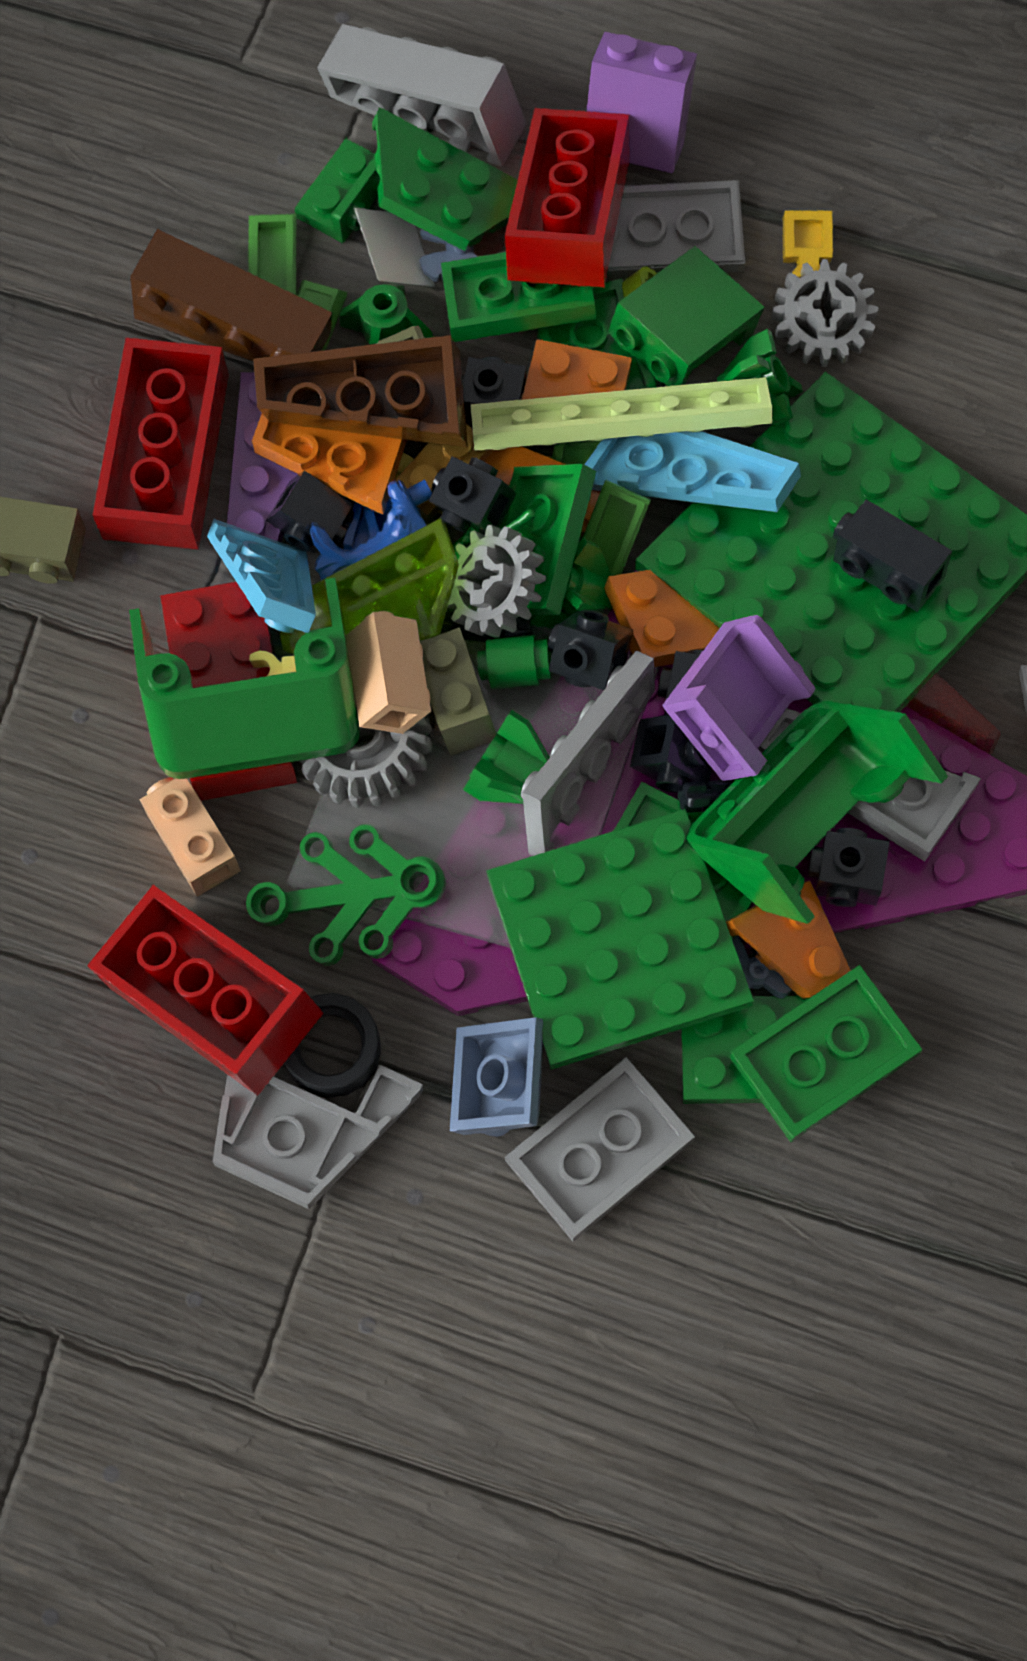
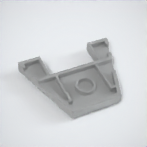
M380 1065L357 1112L353 1113L274 1076L262 1092L256 1096L227 1074L225 1092L222 1095L213 1163L222 1170L310 1209L420 1097L423 1091V1084Z

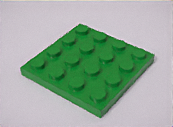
M685 809L486 870L493 897L533 1018L543 1019V1048L550 1070L753 1006L754 1000L704 860L687 841L686 835L691 824Z

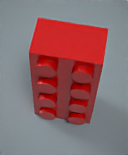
M534 109L505 233L508 281L605 287L630 161L629 114Z
M125 338L93 510V518L103 540L199 550L229 378L222 347Z
M237 582L160 595L169 654H174L185 661L191 673L193 688L266 677L268 675L269 667H253L250 662V654L257 651H267L275 656L271 628L265 623V618L258 616ZM294 762L193 777L190 778V783L199 799L203 801L297 783Z
M152 885L87 965L112 991L256 1096L262 1092L323 1014L304 989L155 885Z

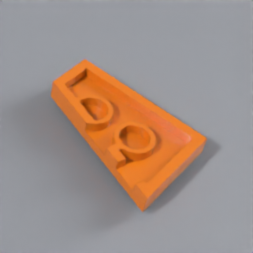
M262 413L252 439L256 454L297 474L305 470L335 492L384 515L389 499L388 484L395 480L407 442L405 439L270 422Z

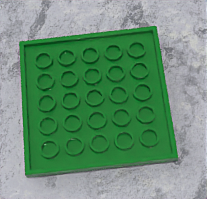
M825 372L790 406L793 419L777 426L771 425L750 446L751 448L799 463L801 477L778 512L693 502L636 558L635 570L638 572L652 571L719 628L727 621L753 615L760 616L773 629L777 639L791 657L801 665L805 675L815 686L816 690L811 697L805 698L813 705L822 701H833L900 713L1027 578V514ZM866 499L952 550L945 578L919 612L905 604L900 605L892 602L884 595L882 590L862 578L857 579L848 575L838 563L833 561L837 542L833 538V533L837 524L847 512L854 515Z

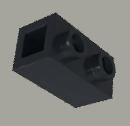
M867 499L854 515L847 512L841 518L833 533V538L837 540L833 561L838 563L844 572L854 578L866 580L882 590L884 595L892 602L900 605L905 604L919 612L946 576L952 550Z

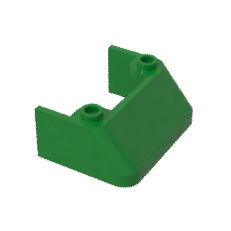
M335 577L325 579L332 627L314 629L309 631V633H305L298 640L294 649L296 672L193 688L191 673L185 661L169 653L154 655L152 638L140 609L129 610L138 684L155 758L159 767L166 775L176 779H187L338 755L349 751L357 743L360 736V726L343 611Z
M822 701L804 710L761 753L767 762L758 775L736 779L691 825L686 838L705 862L761 910L809 924L815 916L800 897L804 886V878L795 867L826 836V832L830 831L858 801L886 803L893 800L902 792L905 782L910 777L942 784L949 776L906 714L833 701Z

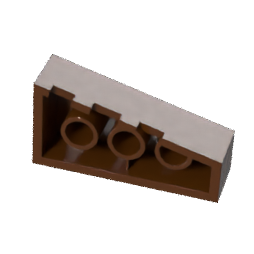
M159 229L156 230L130 276L135 319L209 346L222 347L223 351L250 361L256 358L322 351L331 334L332 312Z
M451 335L253 359L257 408L270 422L468 448L460 350Z

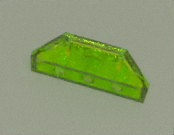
M438 519L327 577L336 578L346 635L359 625L366 616L379 611H387L393 613L394 616L416 620L420 641L440 635L459 563L446 524L443 520ZM323 579L312 585L316 615L309 631L332 627L326 582ZM294 629L292 633L277 630L283 650L294 655V649L298 640L306 632Z

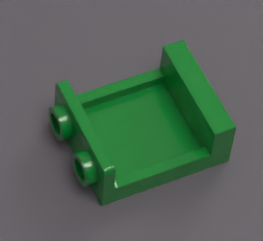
M694 246L619 301L608 332L622 349L629 351L649 369L658 381L663 382L666 386L685 385L690 373L730 341L733 340L741 346L753 336L765 307L701 250Z

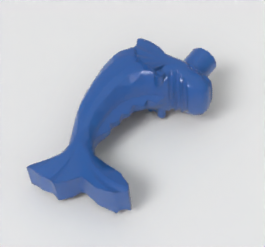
M425 479L409 488H406L402 480L390 482L387 491L392 507L387 514L388 521L383 524V530L378 531L374 537L369 538L366 543H361L353 550L338 547L330 538L325 528L316 522H312L309 531L315 547L320 552L314 567L319 573L325 588V579L333 578L335 573L343 567H366L387 564L408 556L421 547L428 530L417 506L429 500L432 495Z

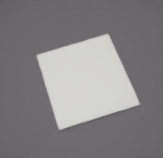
M354 208L378 281L435 287L434 281L423 273L419 264V259L425 254L415 225L390 212Z

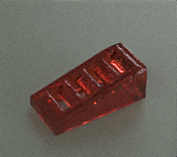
M937 673L929 679L904 707H909L919 713V716L926 717L941 728H945L990 755L994 752L1001 736L1000 731Z

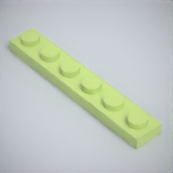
M766 377L471 404L475 451L488 449L503 450L509 447L550 446L564 442L602 441L608 438L630 436L648 437L655 434L685 431L700 432L706 429L728 427L747 428L754 425L772 424V404Z

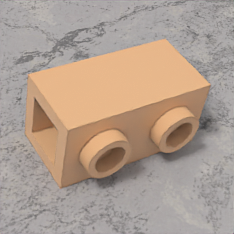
M387 611L369 614L346 635L359 726L403 734L431 712L430 692L426 683L423 648L419 640L417 622L414 619L394 616L393 613Z
M164 778L148 789L147 795L139 799L147 816L197 897L241 871L235 855L188 779Z

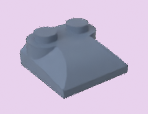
M534 1017L457 1027L450 1118L451 1132L462 1135L482 1133L498 1137L512 1129L537 1125L540 1111L543 1061V1019Z

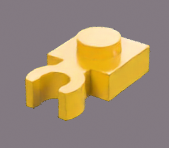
M785 210L783 214V263H797V267L792 274L801 278V268L806 262L812 267L813 271L819 270V263L822 262V259H827L828 263H831L833 258L832 211Z

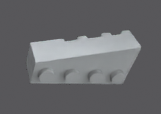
M342 24L317 67L331 98L376 115L378 108L381 107L425 131L429 128L451 138L449 144L466 153L470 146L488 152L487 161L502 168L526 125V120L504 63L492 57L480 58L460 53L451 47L439 48L419 43L410 37L398 38L379 33L372 28L363 27L361 29Z

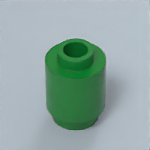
M535 635L487 639L486 650L477 651L480 680H489L491 690L539 686L541 680L552 679V672L549 671L552 658L551 652L548 651L549 639L537 640Z

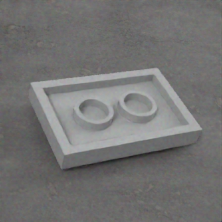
M626 1057L506 1155L505 1161L574 1242L695 1140V1136Z

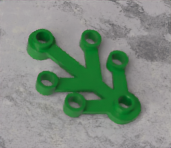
M363 824L354 828L350 834L349 844L351 849L363 858H374L394 875L371 879L335 851L333 843L325 835L312 832L307 834L300 843L302 857L312 865L323 866L343 883L286 892L274 883L263 882L250 890L246 899V908L249 915L262 925L277 926L283 923L291 913L343 906L325 931L315 935L309 943L310 956L324 966H332L338 963L343 956L344 949L342 943L376 900L394 898L375 925L364 928L359 936L361 950L370 957L379 959L391 952L393 948V934L414 908H428L437 903L442 897L446 887V877L440 865L434 860L422 856L409 860L405 859L383 841L379 831L370 825ZM367 833L373 834L374 842L372 846L368 849H360V838ZM317 841H323V853L318 857H311L310 847ZM422 875L428 876V887L422 892H415L413 888L415 879ZM278 898L279 909L274 914L267 915L265 912L266 903L270 899ZM376 933H382L384 937L382 946L377 950H370L368 946L370 937ZM325 941H332L334 945L332 953L328 957L321 958L319 955L320 945Z

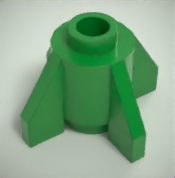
M403 284L376 285L368 289L360 298L343 308L339 316L340 327L363 332V336L369 345L376 344L380 340L418 325L425 338L434 337L433 332L408 308L405 286Z
M766 329L748 339L726 370L718 375L717 382L766 377L772 404V424L768 425L777 426L793 419L789 398L802 393L803 389L800 382L791 376L788 377L784 365L774 355L777 351L772 332Z
M582 538L579 542L560 615H531V624L543 630L553 629L557 623L563 622L576 611L595 610L608 616L612 606L604 587L611 573L602 549L597 544L585 538Z
M513 710L509 712L496 736L469 775L470 778L463 791L479 801L523 804L521 790L524 782L533 771L539 772L550 758L528 719Z

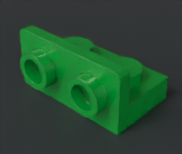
M345 138L294 208L296 218L343 244L353 230L358 231L361 229L354 208L370 210V206L378 196L377 187L380 177L376 172L375 154Z

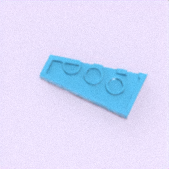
M702 431L663 433L648 437L608 438L599 443L585 463L586 466L597 471L592 490L601 491L605 480H608L646 497L778 512L801 477L799 463Z
M213 519L207 537L258 616L265 618V623L276 630L292 633L294 629L309 633L316 613L307 552Z

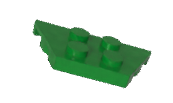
M381 107L378 108L372 122V129L377 134L378 149L375 153L376 172L380 177L377 187L380 208L463 251L479 243L485 234L495 233L508 224L518 179Z

